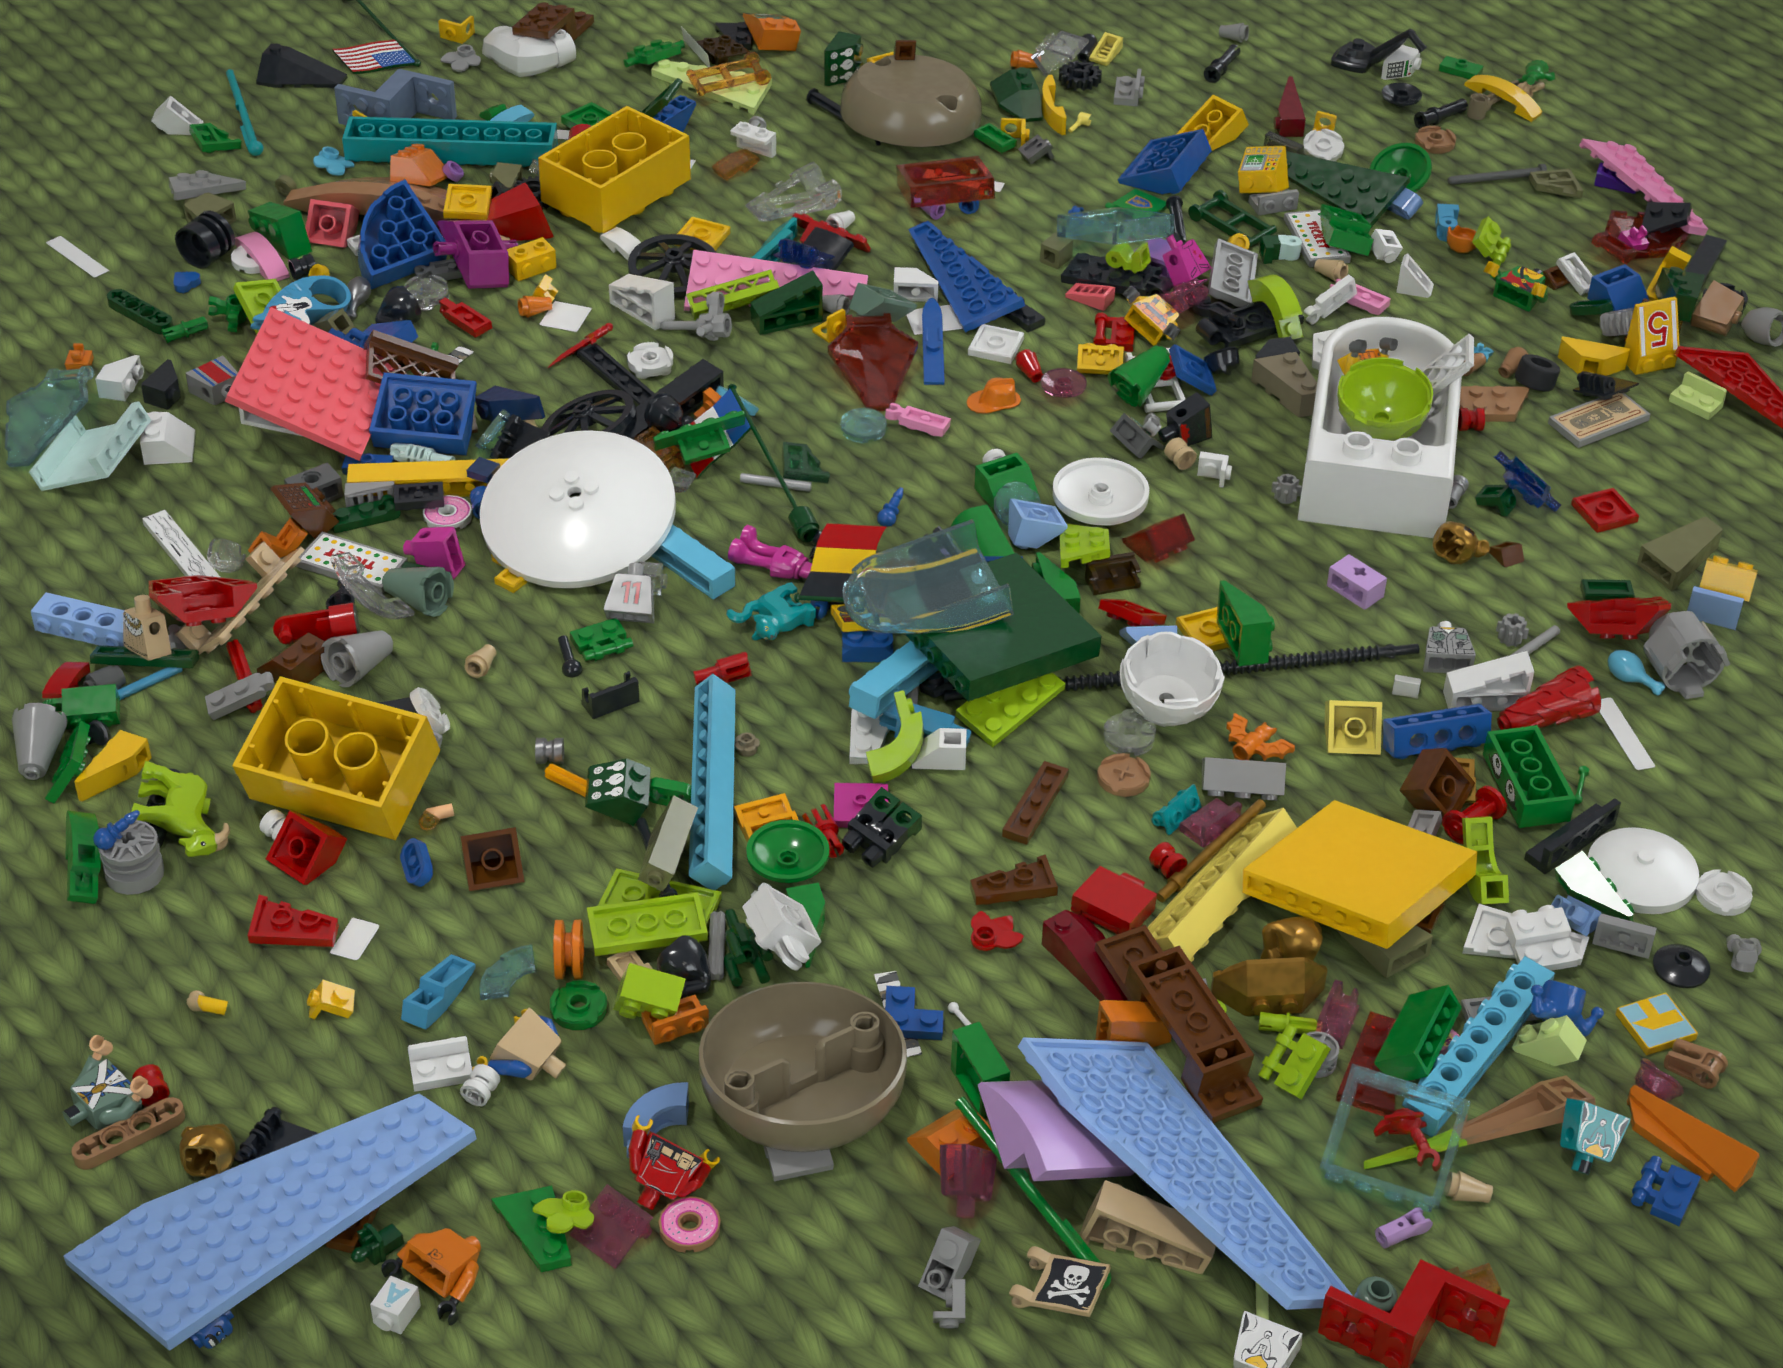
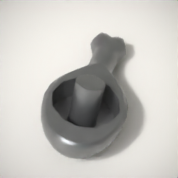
M361 276L351 279L347 284L351 293V299L346 314L351 320L356 319L357 307L364 303L371 294L369 282Z

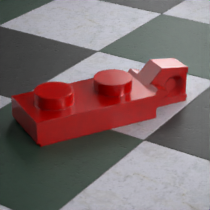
M446 297L439 301L440 313L447 320L476 338L492 329L491 320L465 303L455 304Z

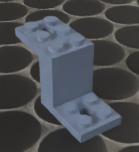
M398 69L376 92L342 84L334 87L338 122L343 125H347L349 116H353L352 111L356 110L353 105H356L360 110L359 112L367 117L412 118L417 112L443 119L454 120L457 117L454 81ZM432 93H433L439 100L434 99L433 96H432Z

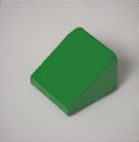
M505 104L495 105L480 112L479 116L486 121H490L496 115L506 110L507 107Z

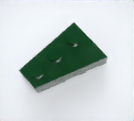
M1662 267L1654 292L1658 300L1676 297L1678 320L1690 322L1705 275L1686 272L1678 267Z
M813 270L750 302L751 322L759 335L823 321V284Z

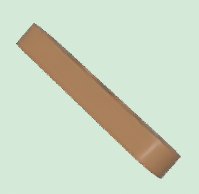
M174 1097L163 1099L134 1113L127 1120L118 1121L79 1140L74 1144L71 1151L75 1165L83 1170L94 1168L179 1126L185 1119L182 1101ZM142 1122H148L151 1124L150 1127L145 1130L135 1129V1127ZM113 1136H121L123 1138L117 1144L107 1143L108 1139Z

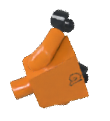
M447 1228L432 1233H418L407 1241V1244L397 1253L398 1258L396 1260L389 1259L384 1261L381 1270L384 1277L388 1276V1279L390 1276L402 1280L403 1272L401 1267H403L442 1297L451 1296L449 1301H443L438 1305L437 1313L440 1320L445 1312L451 1311L452 1313L447 1321L449 1325H453L458 1319L456 1309L458 1303L464 1302L475 1283L479 1271L477 1260L481 1245L476 1237L469 1236L464 1239Z

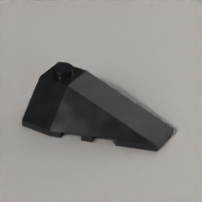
M275 43L270 44L262 53L256 84L273 88H282V84H294V88H301V85L313 84L315 88H334L338 84H343L348 77L346 73L291 47Z

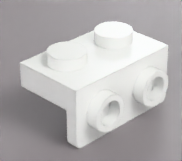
M741 121L731 129V135L737 138V147L770 158L776 155L775 132Z

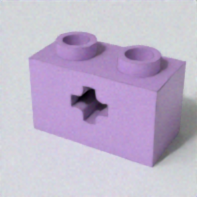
M1348 554L1330 566L1327 586L1365 610L1384 597L1387 578Z

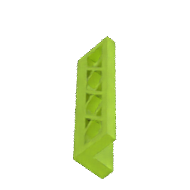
M770 269L687 293L686 297L693 318L697 320L701 314L708 313L709 308L707 307L706 300L694 303V298L701 296L706 299L707 294L723 290L729 293L724 295L723 312L749 305L750 302L779 288V285ZM769 278L770 282L756 285L759 279ZM744 284L750 287L735 292L738 285Z

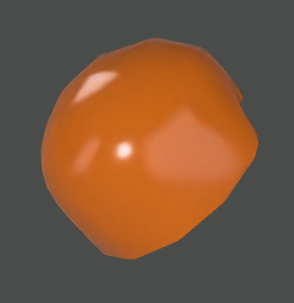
M1459 225L1451 230L1449 226L1447 244L1457 253H1468L1476 249V246L1472 243L1476 231L1470 228H1461Z

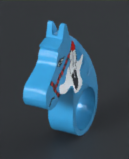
M322 275L301 278L279 291L269 301L263 313L253 317L252 321L254 323L251 324L250 328L260 330L271 307L313 325L332 311L343 308L346 312L351 299L350 290L342 281L331 276ZM312 295H328L334 298L339 305L323 304L312 297Z

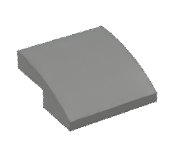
M763 1146L766 1158L769 1160L773 1181L833 1170L834 1164L830 1149L815 1152H790Z

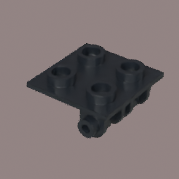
M1583 371L1577 375L1579 387L1574 388L1573 392L1582 393L1583 396H1595L1600 400H1608L1615 394L1629 392L1630 388L1638 386L1639 383Z
M512 414L511 417H508L504 430H501V436L497 437L496 445L494 448H491L490 451L492 452L489 457L492 459L511 458L525 447L548 438L550 433Z
M272 1107L264 1112V1117L254 1125V1129H251L246 1141L240 1144V1149L235 1154L234 1160L244 1164L318 1133L282 1120L281 1110L277 1107Z

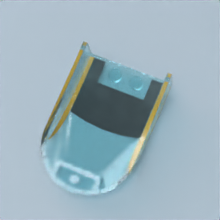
M973 519L865 558L852 569L851 576L843 585V600L848 615L861 627L879 633L921 634L954 632L973 629L1014 615L1010 587L1008 583L999 586L979 549Z

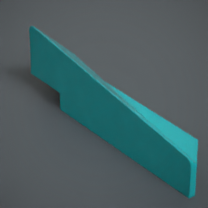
M793 217L776 228L752 258L779 262L793 249V239L797 237V218Z

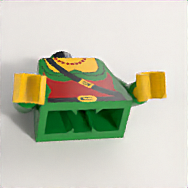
M1488 261L1483 272L1490 274V277L1496 282L1493 293L1494 297L1528 312L1532 310L1537 301L1539 303L1547 301L1548 290L1547 286L1544 285L1546 278L1540 269L1530 270L1523 266H1517L1509 271L1501 272L1498 264Z

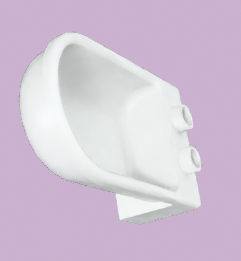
M1370 317L1349 322L1331 333L1322 348L1298 520L1434 538L1438 528L1446 522L1452 492L1462 376L1433 396V403L1426 420L1413 435L1396 441L1374 439L1364 432H1353L1338 410V385L1341 376H1344L1337 360L1351 353L1349 344L1357 339L1366 340V349L1379 348L1381 352L1382 349L1379 346V342L1382 338L1388 337L1398 340L1396 350H1388V358L1404 361V366L1415 371L1416 368L1420 370L1425 368L1454 344L1437 330L1407 319Z

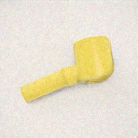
M1080 112L1076 123L1068 129V132L1072 133L1081 125L1090 126L1091 120L1089 118L1091 114Z

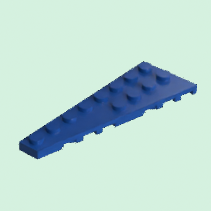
M929 221L908 229L965 332L1025 306L1023 298L1021 296L1018 297L1012 288H1007L1002 284L998 277L995 278L991 275L985 266L972 256L969 257L964 249L958 248L953 240L947 239Z

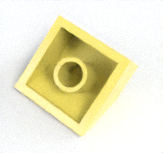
M1325 701L1327 753L1381 755L1382 702Z

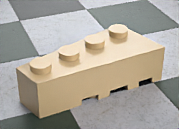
M1107 1180L1104 1181L1090 1206L1080 1232V1237L1087 1245L1092 1240L1103 1243V1249L1116 1252L1118 1247L1134 1251V1257L1140 1259L1161 1258V1262L1164 1265L1198 1274H1203L1213 1258L1216 1247L1214 1243L1206 1238L1203 1233L1175 1208L1165 1206L1147 1196H1142Z

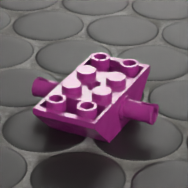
M493 220L438 221L437 224L446 242H434L433 252L435 256L452 255L468 289L508 287L509 260L507 249L518 246L516 240H502Z

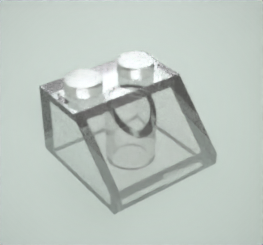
M1062 30L1056 34L1052 32L1043 39V42L1035 47L1036 51L1031 58L1045 76L1073 60L1089 41L1087 38Z

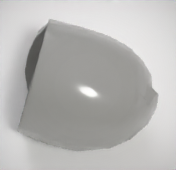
M1761 307L1749 311L1743 318L1741 326L1750 340L1774 347L1783 344V311ZM1773 320L1780 321L1782 324L1781 334L1775 340L1770 339V327Z

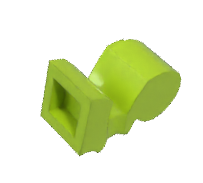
M1119 242L1106 254V262L1113 268L1123 266L1124 270H1131L1134 273L1143 271L1151 262L1148 242L1142 243L1135 252L1128 243Z

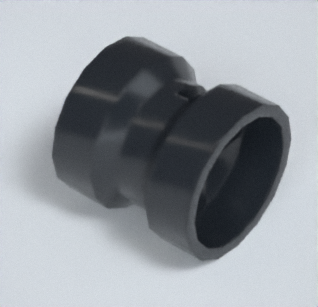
M310 253L303 255L300 259L292 258L288 260L289 270L295 281L303 278L305 275L309 276L310 269L316 264Z

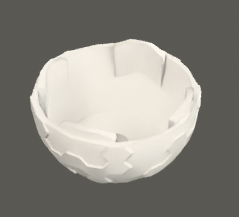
M1157 632L1150 636L1141 637L1139 641L1127 650L1120 665L1121 686L1126 700H1128L1137 713L1144 717V720L1162 727L1187 724L1204 716L1218 699L1225 676H1223L1219 660L1212 652L1213 650L1193 637L1180 636L1174 632Z

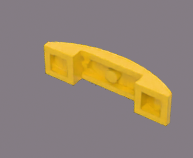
M1048 75L1044 80L1042 88V114L1053 130L1060 135H1066L1067 117L1063 106L1055 107L1054 105L1056 84L1053 75Z
M1475 75L1464 83V86L1477 93H1484L1488 90L1516 105L1514 113L1530 122L1542 114L1538 104L1525 91L1502 78L1490 75Z

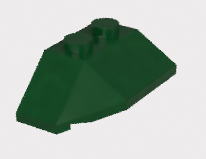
M1020 67L1009 70L990 82L991 90L1000 108L1018 117V119H1026V122L1043 121L1040 92L1030 68Z

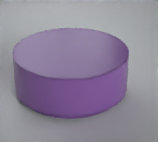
M447 161L442 167L445 175L452 181L458 182L464 176L463 169L453 161Z

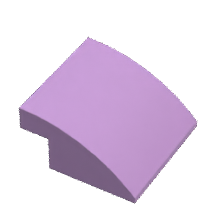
M1042 1080L980 1082L978 1084L1004 1169L1029 1168L1033 1181L1131 1176L1135 1173L1072 1114L1058 1103L1057 1097Z

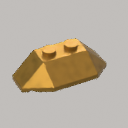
M1305 957L1245 960L1229 966L1223 971L1213 972L1211 992L1217 1000L1244 1016H1260V1012L1272 1014L1302 1013L1324 990L1327 967Z

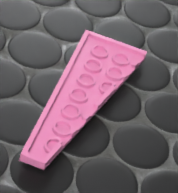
M1582 138L1579 145L1581 148L1591 150L1590 156L1593 158L1598 157L1604 161L1603 166L1616 172L1617 177L1635 192L1642 191L1645 194L1644 199L1646 201L1684 203L1683 198L1678 196L1673 191V187L1669 186L1664 181V178L1655 172V168L1645 161L1646 158L1640 155L1634 146L1630 144H1625V146L1618 145L1613 141L1606 143ZM1693 209L1691 210L1688 225L1680 227L1686 233L1705 236L1708 230L1702 222L1703 220L1693 213Z
M693 250L686 294L770 269L774 279L777 280L779 287L813 270L823 284V295L844 294L852 300L857 284H867L868 275ZM769 278L759 279L756 285L770 282ZM744 284L738 285L735 292L750 287ZM723 290L718 291V292H722L724 295H725V294H729V293H727V292H725V291H723ZM700 296L694 298L693 302L698 303L706 299ZM685 297L684 311H690L687 297Z

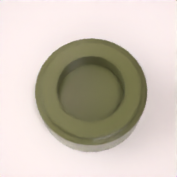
M281 175L275 181L276 189L284 196H288L291 190L297 189L294 180L287 175Z

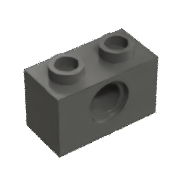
M328 462L284 479L285 484L306 482L312 489L317 487L326 497L323 501L327 500L330 502L344 496L341 477Z

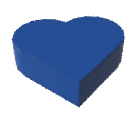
M175 272L173 281L175 291L186 293L191 288L199 286L201 284L200 274L197 272Z

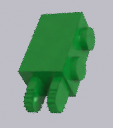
M116 684L62 689V698H54L42 702L43 704L56 707L55 712L62 711L66 715V729H75L80 720L87 724L94 720H100L107 727L120 724V696Z

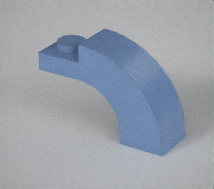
M688 1082L672 1083L653 1089L632 1105L623 1123L624 1146L627 1147V1158H629L628 1148L633 1133L632 1124L637 1115H640L638 1122L641 1126H647L649 1119H652L653 1124L649 1132L651 1131L655 1134L668 1126L687 1125L689 1108Z

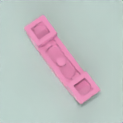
M251 232L235 237L237 248L242 246L259 265L260 274L266 280L276 279L280 281L290 277L277 251L260 233Z

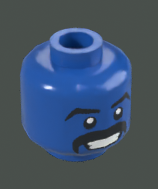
M228 1310L190 1336V1338L199 1349L202 1346L207 1349L214 1348L232 1333L233 1326L230 1320L234 1318V1315Z

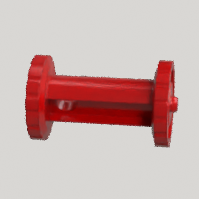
M1492 786L1481 787L1475 794V803L1462 812L1450 810L1444 815L1442 825L1452 840L1459 844H1464L1462 818L1490 816L1492 819H1499L1506 814L1507 803L1496 788Z

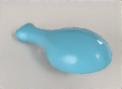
M1616 650L1609 655L1607 660L1608 667L1617 679L1624 682H1640L1650 688L1652 693L1657 696L1665 689L1663 682L1654 680L1646 673L1642 661L1634 653L1626 650Z

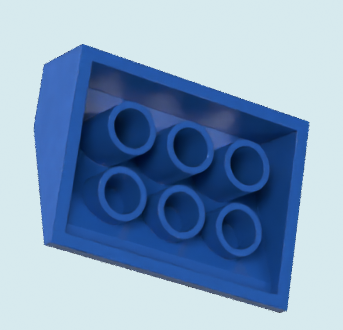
M1200 129L1150 140L1118 178V182L1159 194L1179 193L1212 151L1204 130Z
M384 372L369 428L373 446L391 448V445L394 443H405L432 448L436 453L466 456L472 432L476 381Z

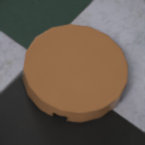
M1113 754L1102 760L1101 765L1098 767L1097 779L1099 785L1105 791L1116 796L1129 797L1144 792L1149 786L1151 771L1148 764L1137 756L1135 759L1130 757V754Z

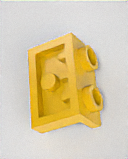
M1093 343L1078 344L1077 373L1108 374L1111 370L1123 364L1124 347H1118L1114 344L1106 346Z

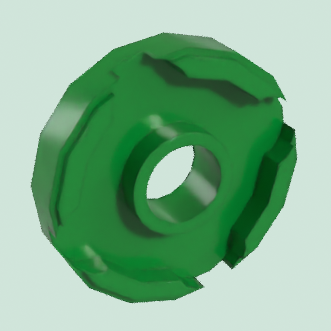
M585 980L566 983L565 987L557 988L550 998V1014L554 1022L562 1028L586 1030L600 1023L607 1013V996L605 992L603 993L595 983ZM577 1002L585 1003V1005L582 1007L572 1006L574 1003Z

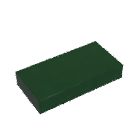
M1581 579L1580 588L1584 601L1635 598L1631 580Z

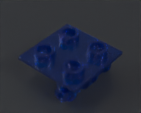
M787 238L779 241L780 252L774 254V257L781 258L785 263H797L805 269H811L815 265L824 264L826 261L835 258L833 255L820 252L814 246L804 243L800 244V242Z

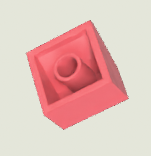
M310 199L305 227L309 242L346 248L347 239L353 237L356 232L360 210L350 204Z

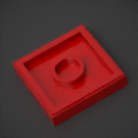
M1614 488L1572 498L1571 505L1596 533L1637 523L1639 520V515Z

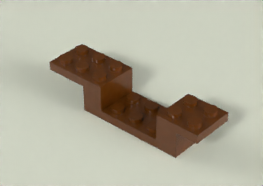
M1146 925L1096 942L1095 951L1129 1001L1149 1002L1185 1055L1186 1061L1181 1080L1195 1102L1213 1123L1262 1104L1263 1097L1248 1076L1254 1053L1180 945L1163 951Z

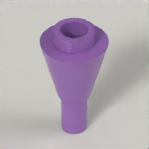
M917 196L912 198V204L921 207L935 220L941 218L945 213L946 204L943 199H922Z

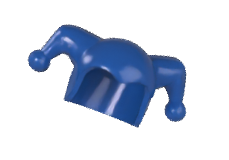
M1547 980L1543 987L1533 985L1531 988L1533 999L1530 1012L1535 1017L1546 1021L1550 1018L1555 1019L1567 1015L1584 1037L1591 1033L1597 1020L1604 1015L1602 1008L1595 1007L1591 1010V1016L1585 1020L1583 1019L1581 1013L1586 991L1581 988L1553 980Z

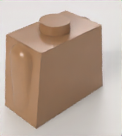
M1713 280L1692 314L1691 326L1726 336L1732 325L1737 324L1742 316L1741 311L1743 309L1744 297Z

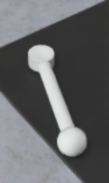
M956 1002L949 1003L948 1011L955 1013L965 1026L970 1025L971 1023L959 1010L958 1004Z

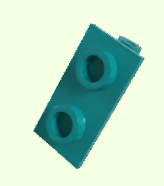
M1192 784L1188 789L1178 791L1177 795L1167 803L1168 806H1163L1159 811L1153 813L1151 821L1157 827L1164 826L1167 835L1173 833L1202 807L1195 784Z

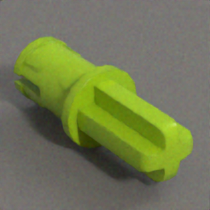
M1260 1012L1259 1030L1283 1032L1287 1024L1298 1030L1296 1032L1298 1034L1317 1031L1316 1019L1290 1016L1289 1012L1286 1015Z

